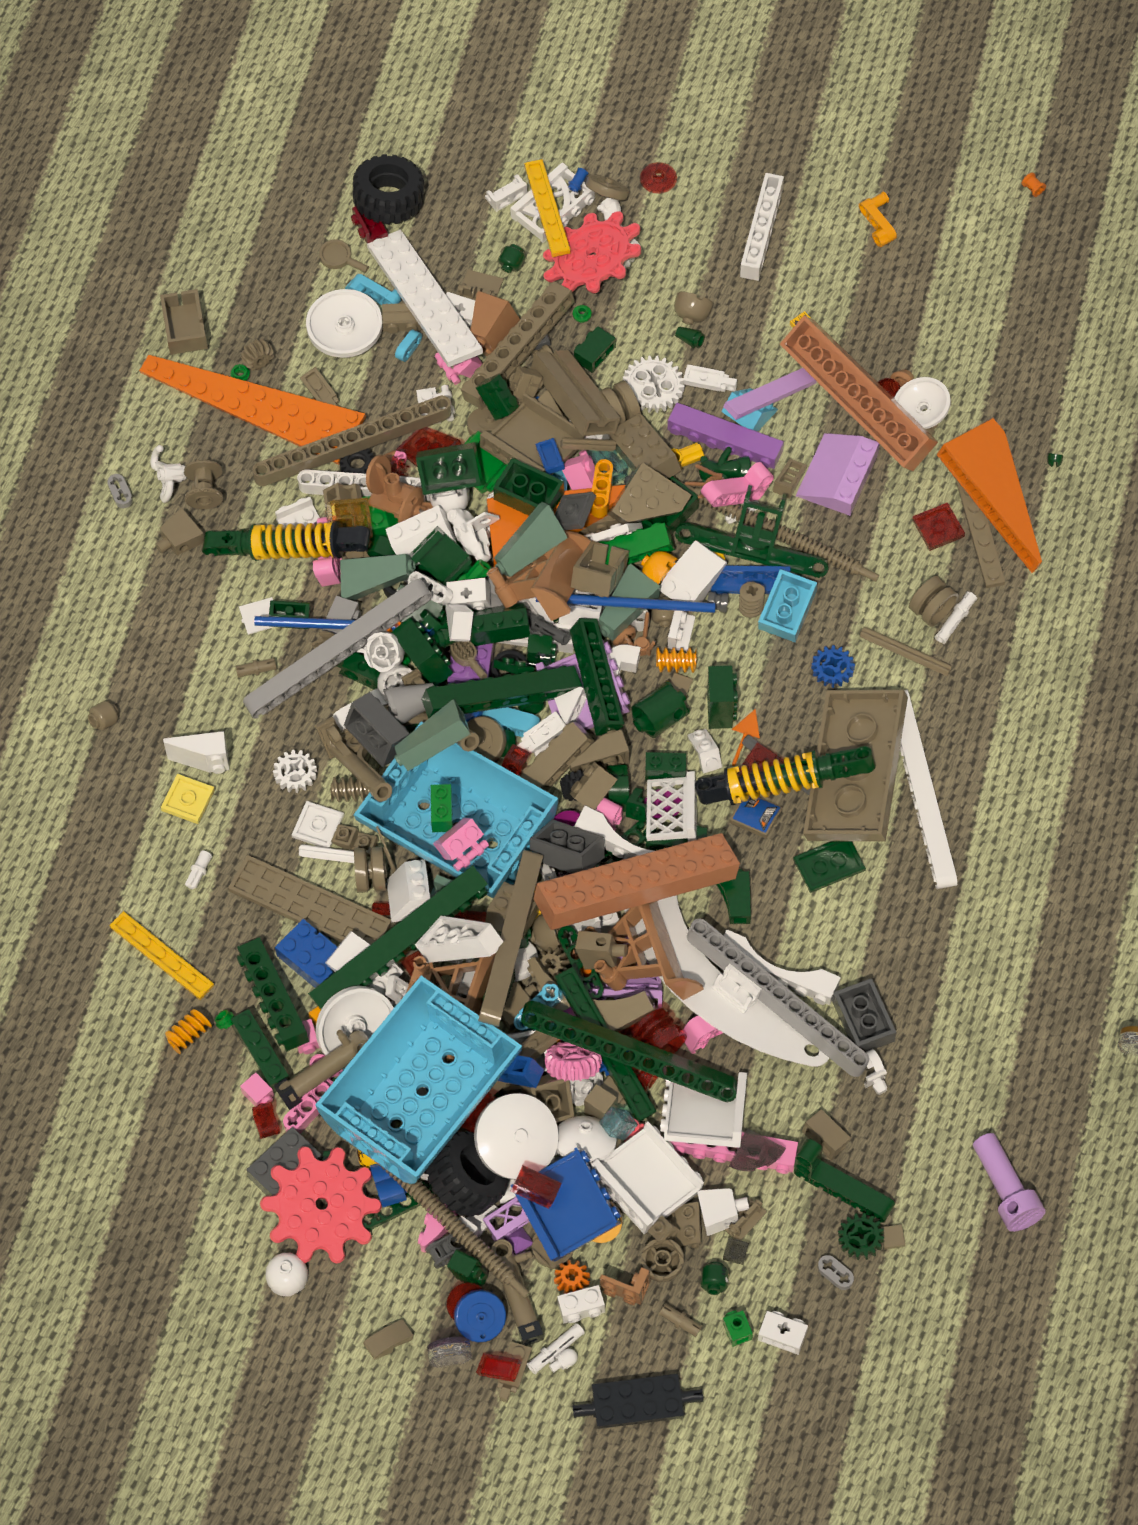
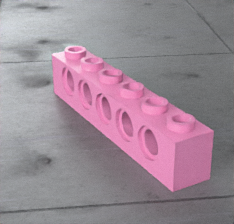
M743 1132L741 1134L740 1148L733 1152L729 1151L727 1146L710 1148L706 1144L669 1141L678 1155H684V1153L691 1154L697 1159L708 1157L713 1158L714 1161L719 1163L731 1161L735 1165L742 1167L753 1165L759 1170L776 1169L781 1174L793 1172L798 1142ZM751 1149H755L759 1153L757 1155H751L748 1153V1151ZM777 1153L780 1157L772 1159L769 1155Z

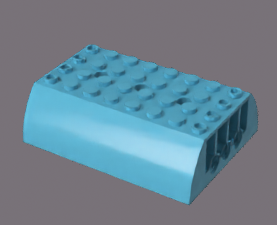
M422 721L419 723L416 729L423 724ZM455 743L407 771L404 765L400 766L394 758L381 776L392 787L390 798L379 802L369 793L354 813L356 821L377 833L376 827L378 826L382 836L456 878L473 865L488 883L487 896L493 899L503 882L514 885L523 850L530 851V838L555 817L558 798L479 753L464 751ZM451 784L453 824L461 821L463 818H472L484 834L476 842L479 844L482 840L487 842L494 841L498 844L497 847L493 849L487 847L482 855L476 856L470 861L469 866L456 871L453 865L458 860H445L433 844L446 832L432 833L430 785ZM421 803H428L430 805L426 810H421L418 807ZM471 847L466 849L463 852V854L466 855L469 851H471Z
M420 976L315 1106L322 1118L336 1134L403 1182L414 1184L522 1050V1045L495 1026L479 1022V1015L423 976ZM446 1055H452L455 1059L452 1063L447 1064L443 1062V1058ZM421 1087H426L429 1091L425 1096H420L417 1094V1090ZM396 1119L402 1121V1126L397 1129L390 1126L391 1122Z

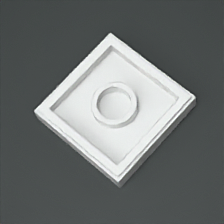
M306 801L292 833V838L319 847L331 848V840L338 824H341L344 818V813Z

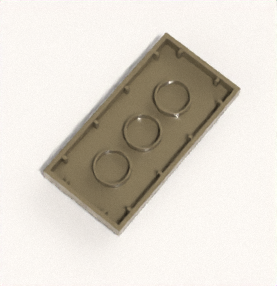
M904 690L826 691L817 746L818 756L826 755L829 752L835 753L867 746L872 750L876 768L867 774L838 778L834 781L830 779L823 781V788L810 789L803 831L807 841L886 842L908 700Z

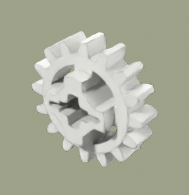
M292 750L291 755L284 752L285 757H278L279 763H274L275 770H273L276 784L280 783L281 789L287 787L289 793L292 789H295L296 793H298L299 788L306 791V785L312 786V780L317 778V766H314L315 760H310V754L303 756L302 750L298 754H295V751ZM306 766L308 767V773H307V774H306V772H305ZM283 769L285 770V773H284L285 776H284V777H283V775H282V770H283Z

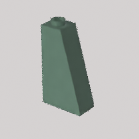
M541 502L494 557L497 562L495 567H498L501 575L513 576L568 538L548 504Z
M407 554L340 560L341 597L354 601L404 581L415 571L416 563Z
M629 564L611 597L658 599L661 586L632 564ZM606 606L599 618L600 633L612 641L615 640L646 609Z
M454 699L451 700L395 746L397 755L394 757L400 766L404 765L407 771L470 735L465 715Z

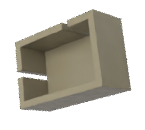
M198 289L181 292L182 306H179L177 292L160 295L170 355L208 349Z
M591 541L573 567L571 588L581 592L594 593L599 597H609L626 570L629 551L612 546L609 564L606 565L608 545Z

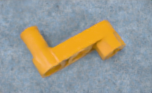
M884 191L858 204L861 213L876 230L872 233V238L878 247H883L897 238L892 225L877 209L889 202V197Z

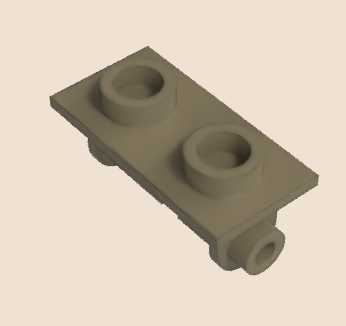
M750 1199L748 1201L749 1209L738 1212L739 1220L735 1224L731 1223L729 1228L725 1229L739 1243L767 1213L761 1207L763 1204L758 1199L755 1201Z

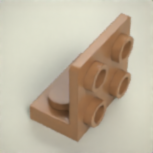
M642 1267L640 1272H636L631 1282L633 1287L602 1274L599 1278L604 1294L610 1297L620 1296L624 1298V1302L630 1305H635V1303L641 1305L651 1283L649 1270Z

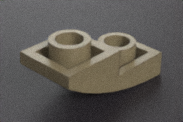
M338 824L331 840L333 844L350 851H354V848H365L368 857H370L371 848L376 847L379 841L377 836L360 833L357 828Z
M402 1319L376 1332L366 1339L363 1344L375 1360L392 1353L394 1347L411 1341L414 1335Z

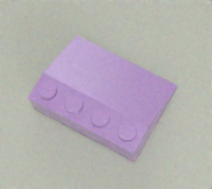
M824 433L796 497L850 516L878 456L879 443L863 436Z

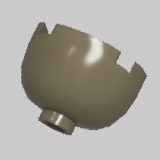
M680 291L679 293L677 292L674 309L676 314L683 319V323L693 325L694 322H702L709 316L713 302L705 297L700 299L697 297V294Z
M539 915L533 923V931H531L532 942L537 943L538 947L546 952L548 947H551L553 951L556 948L563 950L558 940V932L561 928L550 930L543 915Z
M654 1239L643 1249L641 1256L642 1268L649 1270L651 1280L669 1282L675 1279L684 1265L683 1251L673 1240L665 1239L663 1243H659Z

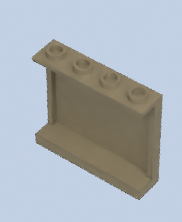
M524 393L523 403L491 433L485 430L480 434V447L507 465L514 458L545 472L536 449V443L554 438L562 461L565 463L578 450L562 449L561 439L564 437L585 438V436H581L575 426L565 417L556 414L551 408L542 405L534 397Z

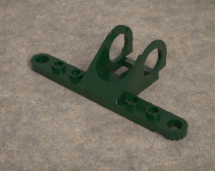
M748 484L735 535L690 523L679 524L675 531L676 539L681 543L692 545L696 540L709 550L768 566H790V571L814 576L815 578L823 577L828 572L829 564L826 559L774 545L787 496L784 493L782 494L779 508L749 501L752 485ZM747 507L777 514L773 531L761 529L765 513L760 511L758 512L755 527L743 524ZM681 529H688L691 535L689 537H682L680 531ZM820 563L824 565V569L820 572L815 571L813 565Z

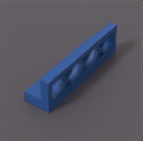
M725 566L713 584L711 591L716 592V594H740V588L743 584L756 582L764 586L765 594H770L779 570L782 569L790 572V566Z

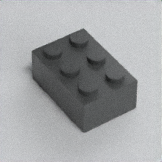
M371 692L366 693L351 703L343 725L382 767L393 761L394 756L397 755L395 746L409 735L407 729L394 718L393 714Z
M552 819L530 838V851L543 855L541 864L573 874L593 868L604 858V837Z
M872 978L833 992L832 1003L848 1038L864 1052H868L895 1042L896 1030Z
M292 1127L251 1164L246 1171L248 1178L264 1194L273 1196L278 1193L279 1184L271 1177L272 1167L282 1165L288 1170L295 1169L299 1164L297 1152L303 1146L310 1147L315 1158L322 1161V1155Z

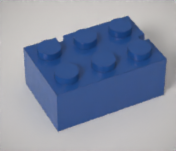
M302 919L275 946L277 957L314 988L333 975L331 968L325 962L337 949V946L320 932L317 934V930L306 920Z

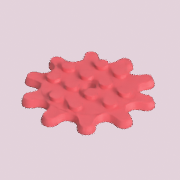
M617 211L612 213L605 221H598L595 213H589L584 217V223L580 228L573 230L569 227H564L570 247V254L552 257L550 249L544 251L543 258L548 262H555L554 266L544 273V279L550 283L564 279L561 285L572 292L578 286L586 285L587 290L594 294L600 290L601 282L609 277L624 278L626 276V268L623 266L624 262L641 254V246L630 243L634 237L640 234L639 224L633 223L629 226L621 227L623 214Z
M303 1146L297 1152L299 1164L295 1169L288 1170L282 1165L272 1167L270 1174L279 1184V1191L276 1195L264 1196L260 1201V1207L266 1212L276 1213L279 1217L278 1225L270 1232V1239L274 1243H281L285 1239H293L298 1244L296 1255L304 1263L311 1260L316 1250L323 1249L328 1253L330 1260L338 1264L345 1258L343 1246L346 1241L355 1240L362 1245L368 1244L371 1241V1232L364 1227L363 1218L367 1214L380 1212L382 1204L378 1198L367 1197L363 1192L364 1184L372 1177L371 1170L368 1167H360L355 1171L347 1170L344 1165L346 1153L343 1148H333L329 1157L321 1161L315 1158L310 1147ZM325 1199L327 1208L324 1210L318 1209L316 1207V1200Z

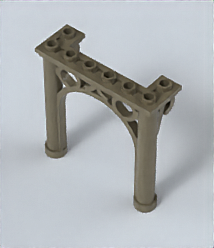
M418 668L401 677L404 686L425 684ZM426 711L409 720L403 726L420 723L421 721L424 723L428 720ZM333 717L315 726L329 759L335 757L370 791L372 797L377 801L383 802L390 798L392 794L391 785L365 761L368 751L347 729L339 731ZM469 730L470 735L456 742L467 752L473 751L479 744V737L472 730Z

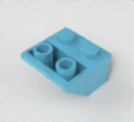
M748 388L734 391L730 394L727 401L754 389ZM772 403L737 420L724 407L721 412L741 426L759 431L778 409Z

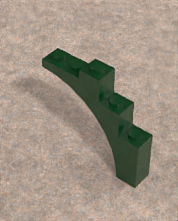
M697 826V840L707 837V827ZM646 838V849L653 851L687 843L688 838L647 841ZM738 869L736 879L716 884L726 903L730 924H750L749 871Z

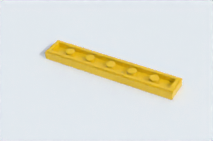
M543 160L524 163L552 257L570 254V247Z
M124 911L109 925L113 931L199 1000L214 987V983Z

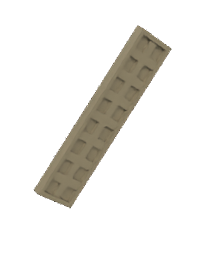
M249 855L244 859L228 887L229 892L299 923L304 919L317 932L339 942H342L349 932L352 931L371 945L388 932L392 924L391 919Z

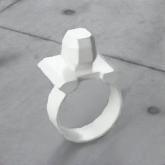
M872 1049L865 1053L869 1056L867 1068L874 1067L875 1072L866 1077L867 1082L864 1085L866 1088L873 1085L875 1092L880 1095L887 1091L884 1081V1075L887 1072L880 1057Z

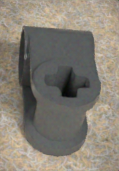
M449 1234L431 1243L425 1249L426 1253L430 1254L434 1260V1267L436 1269L447 1265L455 1250L458 1249L464 1253L467 1251L463 1245L460 1247L452 1246L457 1241L452 1236L453 1234Z

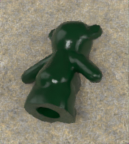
M727 447L721 454L718 462L708 460L706 456H702L700 458V466L716 473H722L724 479L745 477L750 469L749 456H743L727 461L732 452V448ZM699 470L702 482H706L712 476Z

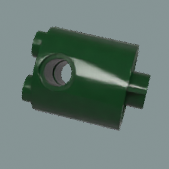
M666 681L631 707L634 726L641 733L645 731L651 738L658 737L690 714L689 709L684 703L686 701L685 695L680 690L677 692L672 684Z

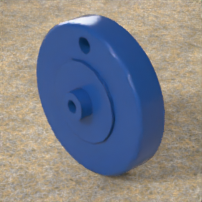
M482 1289L470 1291L463 1295L456 1304L454 1310L455 1325L458 1331L470 1341H490L498 1336L504 1328L506 1322L505 1306L490 1291Z

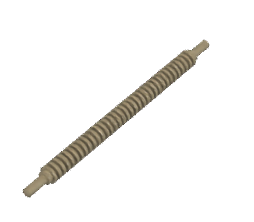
M685 485L695 494L701 495L702 487L693 488L691 486ZM706 498L699 499L700 504L704 503V506H708L710 509L713 507ZM737 504L713 507V510H717L719 513L722 512L727 517L731 515L732 519L736 517V521H739L742 507L740 508V505ZM747 509L743 523L745 522L746 525L755 527L758 513L754 514V511ZM764 517L761 529L773 531L775 521L772 523L771 519L768 520V518ZM779 524L776 535L777 540H781L783 543L786 542L791 547L795 546L796 549L800 548V551H804V553L808 554L809 552L811 555H819V557L828 560V564L832 563L834 567L837 565L836 568H841L842 571L846 569V572H850L851 575L860 574L877 582L880 575L864 568L860 561L856 560L855 562L854 558L850 560V556L841 555V552H837L835 549L832 551L830 547L827 549L828 546H823L822 543L818 544V541L814 542L813 539L809 540L807 536L804 538V535H800L798 532L795 534L794 530L791 531L790 528L786 529V526Z
M381 1167L410 1196H413L414 1200H417L423 1208L425 1207V1210L429 1211V1214L433 1215V1218L437 1219L438 1223L446 1230H449L448 1232L453 1234L452 1236L461 1245L469 1249L468 1251L484 1267L489 1268L488 1270L493 1272L492 1274L502 1284L511 1285L524 1299L530 1294L516 1279L514 1270L510 1269L509 1265L506 1266V1263L502 1262V1259L498 1258V1255L494 1254V1251L490 1250V1247L486 1246L477 1235H474V1232L470 1231V1228L457 1216H454L455 1214L445 1204L442 1205L438 1198L425 1185L423 1186L422 1182L417 1180L414 1184L405 1183L384 1167Z

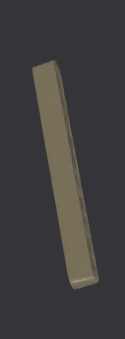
M443 395L437 396L257 462L252 469L254 482L259 486H267L297 475L302 470L316 468L446 420L451 416L450 399Z
M523 850L500 936L503 943L499 946L495 955L478 1019L479 1022L499 1027L543 859L542 854Z

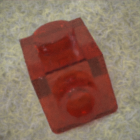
M272 1102L252 1107L253 1121L260 1139L280 1134Z

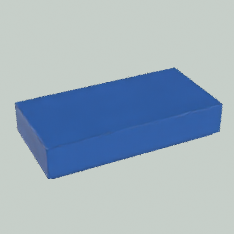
M554 438L535 444L547 474L565 469Z

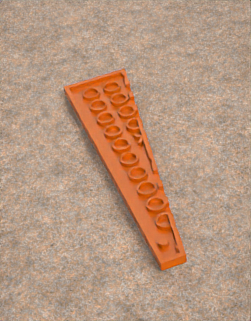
M152 355L147 356L139 370L140 373L299 447L361 425L366 418L365 413ZM337 459V460L332 461V462H334V463H336V464L339 465V464H340V459Z

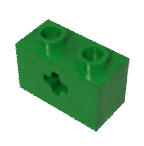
M451 784L430 785L432 833L447 832L453 827Z

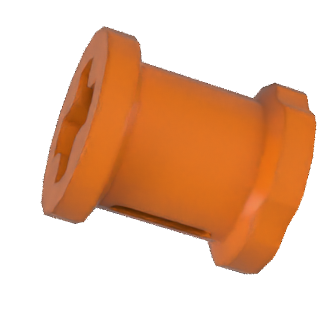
M1033 172L1029 173L1021 183L1032 192L1034 197L1039 196L1046 189V184L1041 183Z

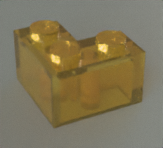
M368 498L332 500L325 504L327 523L339 521L346 523L347 527L363 526L370 530L369 539L373 537Z

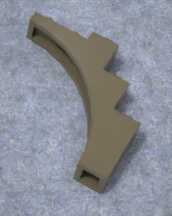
M533 957L527 960L530 965L527 967L532 978L536 977L539 983L537 985L539 993L546 984L558 985L538 958ZM551 989L549 991L551 993L550 996L555 997L554 990ZM646 991L617 1000L592 999L608 1028L615 1032H620L657 1012L649 993ZM563 996V999L554 1008L565 1011L570 1008V1005L565 996Z

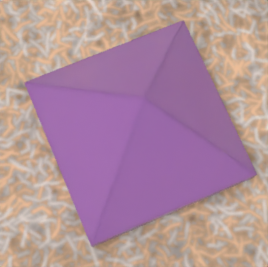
M522 1227L504 1238V1240L510 1242L516 1255L532 1246L533 1243Z

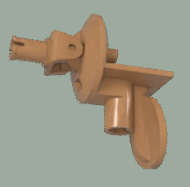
M377 455L371 460L366 472V485L372 495L367 500L366 505L394 514V518L398 519V523L433 508L430 502H425L422 488L402 483L398 474L391 473V465L387 457Z

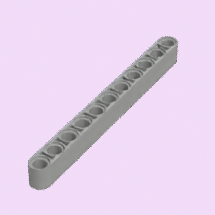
M416 579L248 694L243 699V703L252 718L257 719L259 715L268 713L365 646L368 642L367 639L371 635L387 631L430 601L432 594L423 580Z
M695 919L691 923L687 933V940L723 971L731 964L762 989L758 999L849 1075L859 1077L863 1074L869 1063V1056L708 922L703 919Z

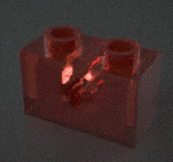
M522 1165L510 1191L549 1209L562 1183Z

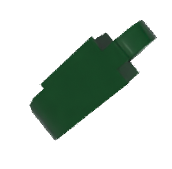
M355 652L336 665L341 668L339 674L373 690L378 689L377 683L380 672L375 668H371L363 655Z

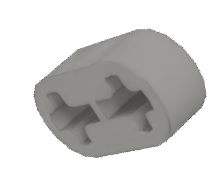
M113 474L107 481L111 495L117 507L128 508L132 504V496L127 483L122 475ZM114 481H117L119 483V489H117L116 485L114 484ZM122 493L126 498V501L124 502L120 498V494Z
M830 1255L820 1258L818 1270L821 1275L841 1290H847L852 1287L854 1276L849 1269ZM825 1262L826 1264H828L829 1262H831V1268L834 1270V1272L829 1268H827L826 1270L823 1269V1263ZM837 1274L842 1277L848 1276L849 1283H840V1277Z

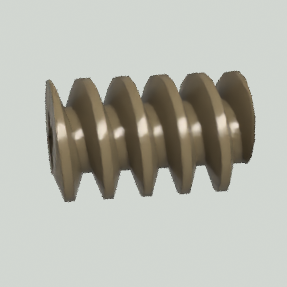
M747 582L741 586L739 611L743 616L753 618L762 613L765 596L763 585L756 582Z
M352 776L349 777L348 782L345 781L344 777H341L340 783L337 782L336 777H333L331 783L332 803L335 797L338 802H341L343 796L346 802L350 801L351 796L355 802H357L359 796L364 801L370 793L358 779L354 782Z

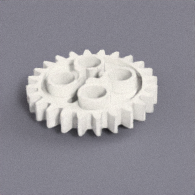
M648 356V360L641 357L640 363L634 360L633 365H628V370H625L623 380L633 390L638 404L641 405V411L646 407L648 408V413L652 409H655L656 413H658L659 408H662L665 412L667 406L672 409L673 403H678L679 398H682L684 379L682 378V372H678V366L672 368V361L667 364L666 358L659 361L658 356L655 357V360Z

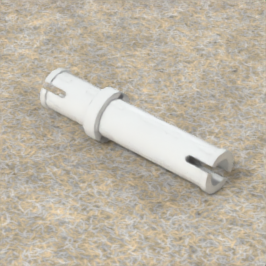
M968 591L965 593L962 600L954 606L952 614L935 635L937 641L943 644L946 643L961 620L969 614V609L977 600L976 595Z
M575 1323L547 1348L543 1347L540 1350L541 1353L527 1363L531 1372L537 1374L548 1363H553L557 1354L568 1348L574 1341L585 1334L582 1327Z

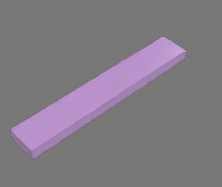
M801 368L725 402L723 407L737 420L816 384L817 381L804 368Z

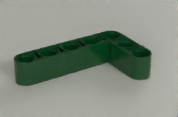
M806 1139L795 1157L794 1174L799 1178H805L804 1181L817 1188H823L822 1191L833 1197L841 1198L842 1202L856 1209L858 1207L866 1215L874 1216L881 1223H885L895 1206V1202L884 1194L821 1161L822 1146L812 1139Z

